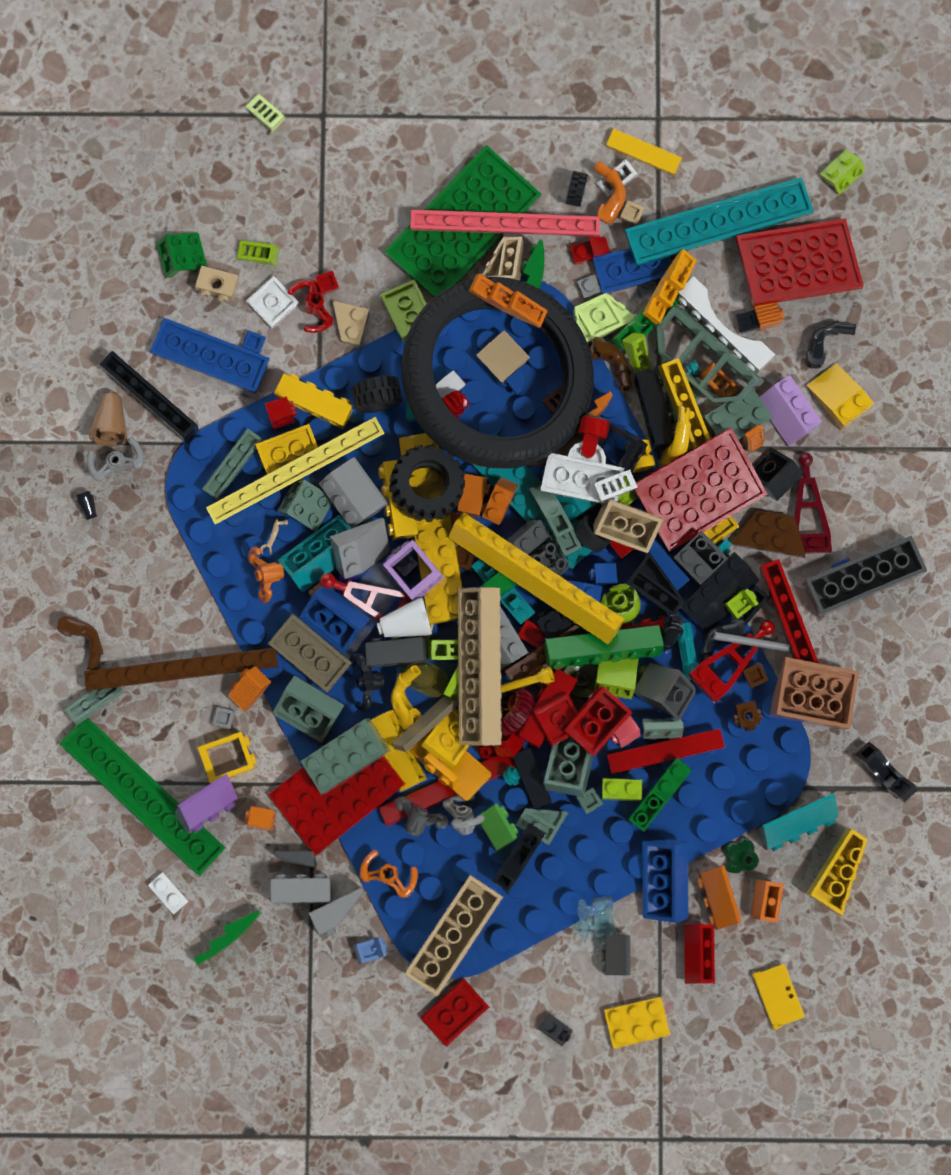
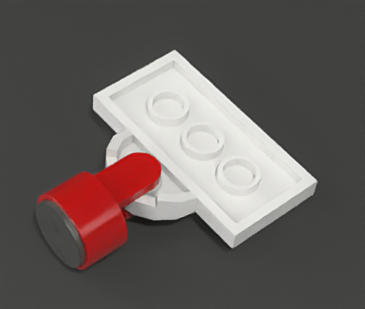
M593 415L581 417L578 434L584 436L583 442L575 444L570 449L568 456L553 453L548 456L541 485L542 492L601 503L594 483L622 473L625 470L622 467L607 465L604 451L598 445V439L605 440L607 438L610 424L607 419ZM618 479V480H616V482H617L618 487H619V489H620V488H621V482H620V480ZM609 483L612 492H615L613 483ZM602 486L605 495L609 494L606 486ZM619 496L612 498L611 500L618 502Z

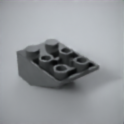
M541 520L528 521L506 540L559 576L570 568L568 566L569 562L563 556Z

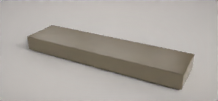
M442 697L391 743L393 748L403 752L410 750L458 706L456 699Z

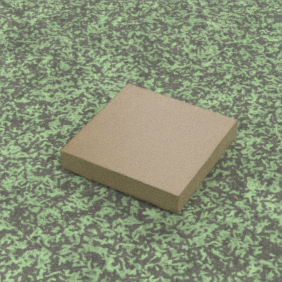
M505 330L476 355L501 384L530 359Z

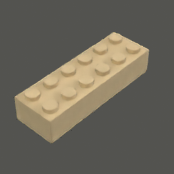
M470 875L411 963L405 975L438 997L503 897Z

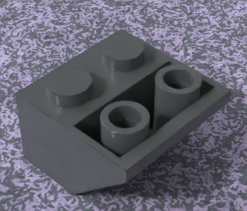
M700 531L672 559L699 587L728 558Z

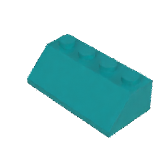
M340 515L336 516L277 560L302 593L318 582L323 574L330 573L336 568L330 536L351 529Z

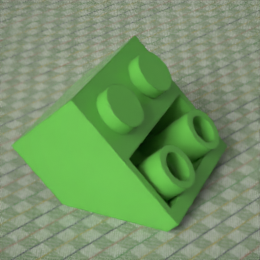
M497 803L480 814L484 816V821L480 824L496 851L517 840L516 835L518 831L513 822L509 824L506 818L509 815L503 805L499 807Z

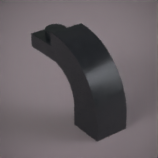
M868 742L855 754L872 777L894 798H899L905 803L918 791L916 785L901 775L889 763L880 749L872 743Z
M529 823L493 882L509 892L546 833Z

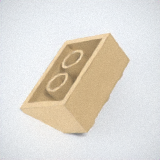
M609 499L600 508L594 521V534L648 553L663 522V518Z

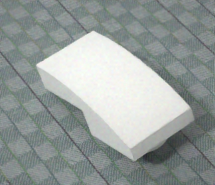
M453 370L439 381L436 387L440 397L443 398L455 390H461L466 384Z

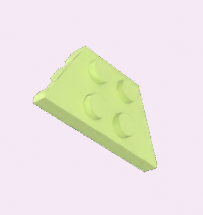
M607 293L580 304L573 309V318L581 328L587 343L592 342L594 337L601 338L625 327L637 314L633 315L625 309L626 306L615 301Z

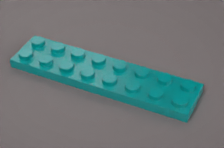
M471 464L484 478H488V483L493 488H495L501 477L518 484L510 506L526 523L531 520H541L557 544L529 491L530 488L542 482L527 466L496 469ZM577 519L570 521L573 529L579 522ZM579 539L578 541L582 548L565 556L571 570L592 552Z

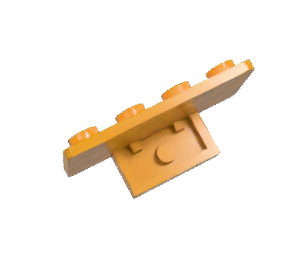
M429 731L411 748V753L424 765L427 771L432 774L434 773L443 785L452 789L464 801H469L491 778V772L467 751H465L453 769L449 768L421 746L431 733Z

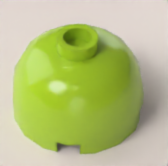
M615 585L609 589L610 592L607 595H603L601 604L624 618L623 623L632 621L638 615L641 607L640 597L637 591L631 588L630 585Z

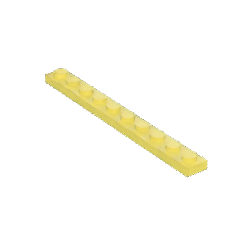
M374 417L206 507L214 524H217L385 433L377 418Z

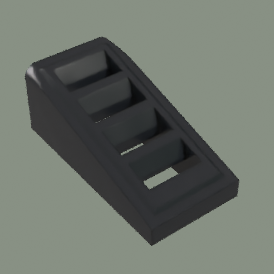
M754 585L750 591L757 593L763 599L761 601L756 599L758 605L751 608L753 610L751 613L748 611L745 613L748 616L746 619L742 616L738 618L744 621L745 626L770 598L757 585Z

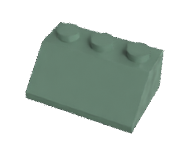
M294 676L272 714L323 743L344 705Z

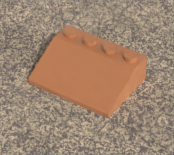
M785 657L773 694L770 716L841 730L850 729L859 671Z

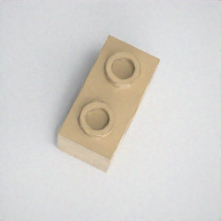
M201 266L195 288L201 296L210 297L212 295L223 302L233 301L239 277L236 274ZM214 282L222 283L218 289L213 288L212 285Z

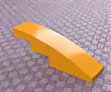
M684 249L679 252L667 269L643 312V315L656 325L661 323L667 308L672 307L678 292L684 290L697 261Z

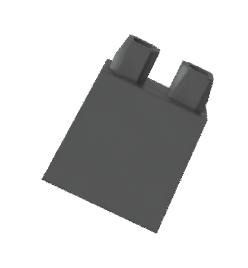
M649 663L648 666H641L639 670L641 679L635 683L634 694L642 701L656 707L672 718L680 719L695 695V686L680 670Z

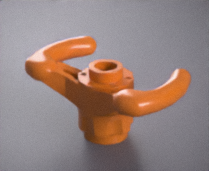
M252 547L248 553V561L256 568L255 578L257 581H260L258 598L261 603H268L272 597L270 587L273 582L280 581L284 577V570L281 563L273 562L268 564L257 558L256 555H260L262 551L258 547Z
M372 850L362 862L360 879L364 882L371 880L381 881L394 887L399 897H408L416 886L418 869L416 867L410 869V882L407 887H403L398 879V870L393 865L385 864L379 870L368 872L369 864L378 855L377 850ZM387 871L392 872L393 875L391 878L385 877V873Z

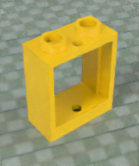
M238 732L197 747L210 784L225 774L231 779L256 770L254 766L257 764L254 753L250 754L248 749L251 746L248 735L244 736L242 732ZM239 739L248 765L217 776L208 750Z

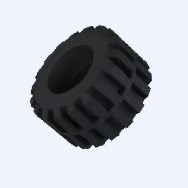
M385 375L368 378L356 383L351 388L357 412H381L394 408L403 402L399 380L395 376Z

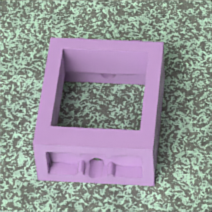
M411 540L405 542L400 547L401 550L396 554L393 553L388 556L383 565L414 601L423 597L445 577L418 544ZM414 549L433 572L410 590L392 567Z

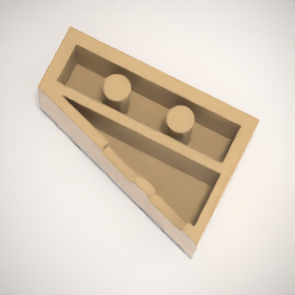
M503 237L493 253V258L490 262H487L486 269L481 275L484 277L511 278L520 281L525 254L522 237Z

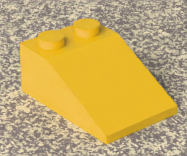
M837 363L806 385L840 430L868 411L874 404L866 392Z

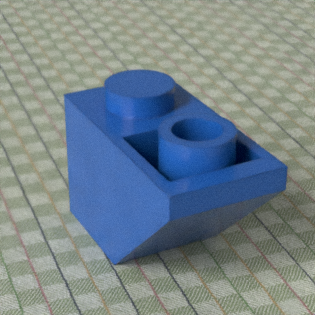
M597 563L588 571L589 582H593V585L600 586L618 583L616 563Z

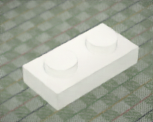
M163 872L148 885L174 915L189 902Z

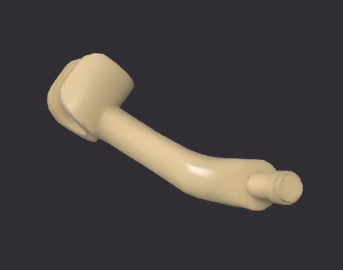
M277 519L275 521L267 544L262 545L260 548L262 555L265 548H269L270 555L272 554L271 547L278 534L279 525H287L288 520L278 521Z

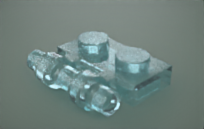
M610 896L591 899L592 906L590 907L586 906L585 900L579 901L577 915L580 920L578 931L581 938H587L590 931H593L595 937L614 934L613 905ZM592 915V922L588 923L587 916Z

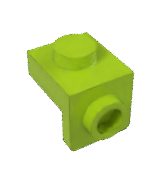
M744 589L724 605L734 619H738L749 609L756 607L758 602L752 591Z

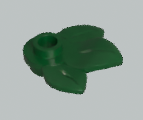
M743 837L740 844L728 843L724 845V852L729 858L724 865L726 871L738 874L744 869L751 871L758 866L759 858L754 853L755 846L750 839ZM748 857L752 858V862L750 864L746 863V859Z

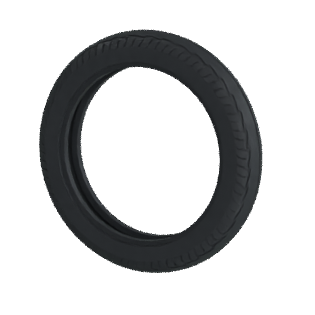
M486 277L494 283H501L513 292L519 291L548 310L539 329L550 340L558 355L562 370V392L558 406L549 421L528 434L514 437H497L483 434L468 427L451 413L439 395L433 376V353L441 331L451 321L471 311L498 309L469 292L474 280L470 279L451 286L435 296L420 311L410 327L403 348L401 364L402 383L408 405L425 433L442 449L465 462L496 469L517 468L539 462L561 449L579 429L581 417L587 414L594 386V369L588 343L572 315L563 305L543 290L511 278Z

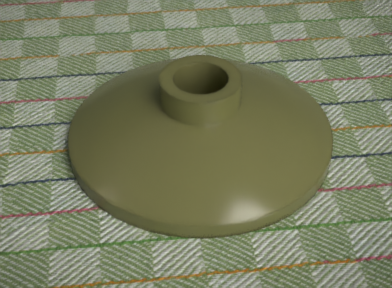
M594 664L566 667L565 673L577 680L578 678L584 680L583 684L577 683L571 693L572 695L586 698L593 694L597 669Z

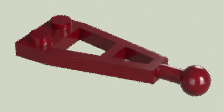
M804 452L798 457V463L802 466L803 478H799L794 517L799 530L801 509H817L823 533L800 534L805 554L831 553V532L816 479L810 476V466L813 463V457L810 453ZM804 485L811 486L815 502H802Z

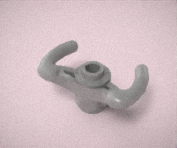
M133 437L128 438V443L136 452V459L127 458L121 452L112 451L108 454L106 464L100 471H97L94 466L95 453L89 451L87 467L90 475L95 481H103L110 473H118L128 467L134 469L141 468L144 465V455L139 443Z
M458 795L445 799L443 807L453 816L454 820L451 822V826L457 829L459 834H471L475 826L484 821L483 815L474 818L470 807L456 805L455 803L464 801ZM473 795L469 801H473L475 796Z

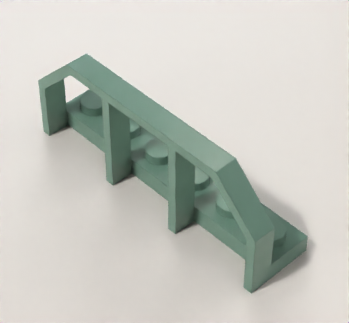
M673 306L657 326L659 355L667 362L673 359L665 352L664 328L674 315L676 316L675 320L682 326L686 325L690 329L689 333L695 337L679 357L681 364L701 340H703L702 344L706 348L717 352L716 356L720 360L701 383L683 369L687 379L713 403L742 401L753 386H761L765 381L683 308ZM727 361L731 365L729 368L736 374L740 373L745 377L743 380L747 385L738 396L716 398L705 387Z

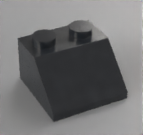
M772 447L753 465L768 496L776 501L803 475L794 460Z

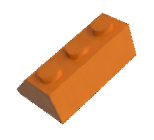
M725 866L700 873V878H697L700 890L704 889L705 897H703L705 907L709 908L711 915L708 916L710 924H714L716 930L741 923V917Z

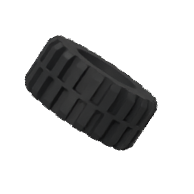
M420 445L416 446L414 450L412 448L407 450L405 455H401L389 480V491L392 492L391 498L393 502H397L399 511L404 510L406 512L405 516L410 518L412 515L416 517V521L420 522L422 519H426V522H432L433 519L440 520L443 519L444 515L448 516L456 508L465 487V480H463L465 474L463 469L460 470L459 468L460 462L458 460L454 461L452 459L453 455L444 453V449L441 447L438 450L433 449L434 445H427L426 448ZM420 468L436 471L442 477L445 484L444 492L441 496L434 499L418 496L412 490L409 483L413 471Z

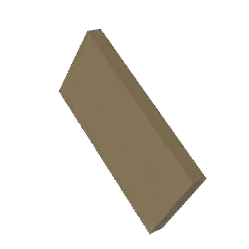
M293 613L268 642L271 647L327 693L352 664L349 659Z

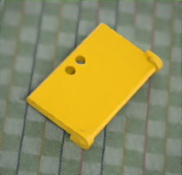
M785 963L763 972H754L752 974L770 1019L772 1030H777L783 1025L805 1017Z

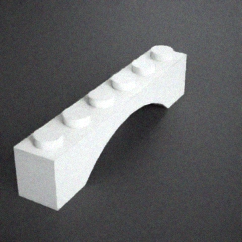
M694 276L686 283L684 290L678 292V302L683 307L687 306L695 319H700L704 322L705 328L710 333L714 332L719 337L718 340L732 349V352L741 358L754 372L758 374L773 360L775 354L762 341L740 337L727 329L719 321L711 308L707 288Z

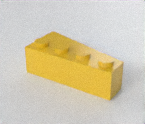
M846 828L807 890L806 895L835 914L843 916L853 881H855L857 875V868L861 862L868 839L855 830Z

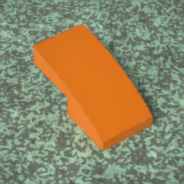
M609 392L595 400L593 404L595 409L586 415L599 417L609 405L612 393Z

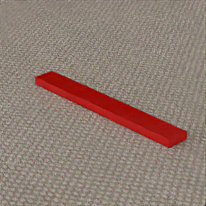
M513 757L492 758L481 762L491 772V778L487 782L503 776V772L506 771L507 767L511 766L517 769ZM439 781L405 797L410 799L414 807L428 809L457 794ZM394 801L379 808L387 827L408 818L404 807L401 811L397 810Z

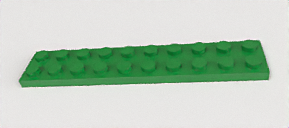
M89 718L78 724L60 743L71 756L199 877L226 849L205 827L196 833L192 831L187 834L175 817L179 803Z

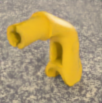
M685 407L678 408V422L676 423L672 444L665 448L662 453L661 463L663 465L687 453L691 424L689 423L690 408L686 407V411Z
M416 665L411 666L407 671L398 675L391 694L393 709L399 718L400 726L404 730H407L422 716L416 708H413L405 693L406 688L411 685V682L421 674L419 667Z

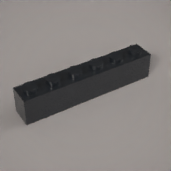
M111 351L99 364L103 371L186 443L199 430L198 425L114 351Z

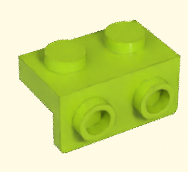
M846 149L820 173V176L824 181L832 185L836 193L840 195L865 172V167L861 158Z

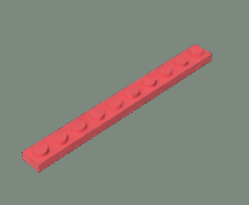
M411 210V230L599 237L600 217Z

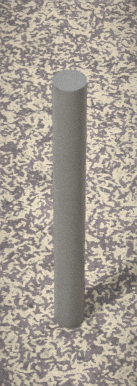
M715 632L713 636L714 640L785 652H789L790 649L789 644L719 632Z

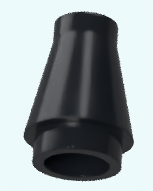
M90 491L76 495V503L85 515L86 520L97 517L94 495H91Z

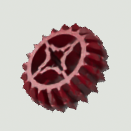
M520 687L507 691L502 696V736L507 737L517 732L527 722L528 717L531 716L530 713L534 709L535 698L527 689Z

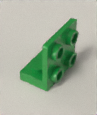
M199 233L165 235L156 243L165 278H172L179 271L200 270L201 266L207 267Z

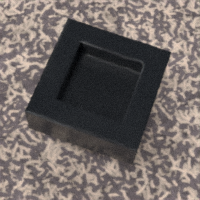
M755 310L736 314L741 334L760 328Z

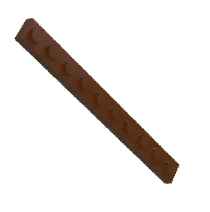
M274 648L84 671L86 691L239 673L247 668L250 670L254 666L259 670L279 668L277 651Z

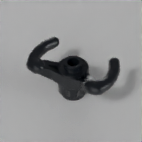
M356 653L350 659L352 662L350 666H355L358 662L361 672L355 678V684L363 692V704L357 701L355 707L360 711H365L371 705L373 690H380V688L384 687L385 680L382 672L370 671L364 655Z

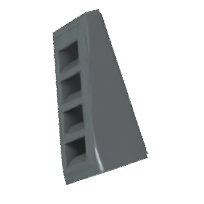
M313 851L275 852L277 858L311 868L315 867Z

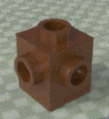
M755 701L736 705L734 707L736 714H733L735 725H739V729H745V732L756 730V726L762 720V713L760 708L757 709ZM745 715H749L750 720L746 719Z

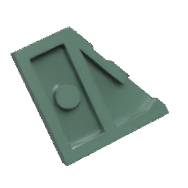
M525 808L515 826L524 831L528 824L531 823L546 833L542 842L549 846L568 813L566 811Z

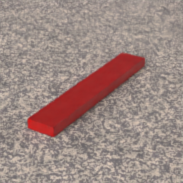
M716 729L608 754L607 758L611 774L675 760L677 757L684 758L723 749L725 745L721 729Z

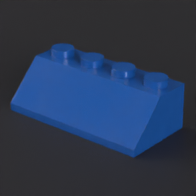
M678 840L642 841L643 918L678 923L688 919V842Z

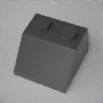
M630 935L605 936V940H601V952H605V960H601V971H605L606 976L631 975Z

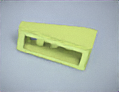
M260 94L256 95L245 106L271 132L285 121L284 115ZM260 101L261 104L254 109L253 106ZM265 105L266 108L261 113H258V111ZM270 110L271 113L264 118L263 116ZM273 115H275L276 117L271 122H269L268 120Z

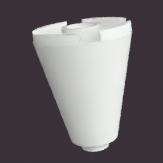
M418 598L381 617L380 622L377 623L379 633H384V637L428 636L432 634L423 598Z

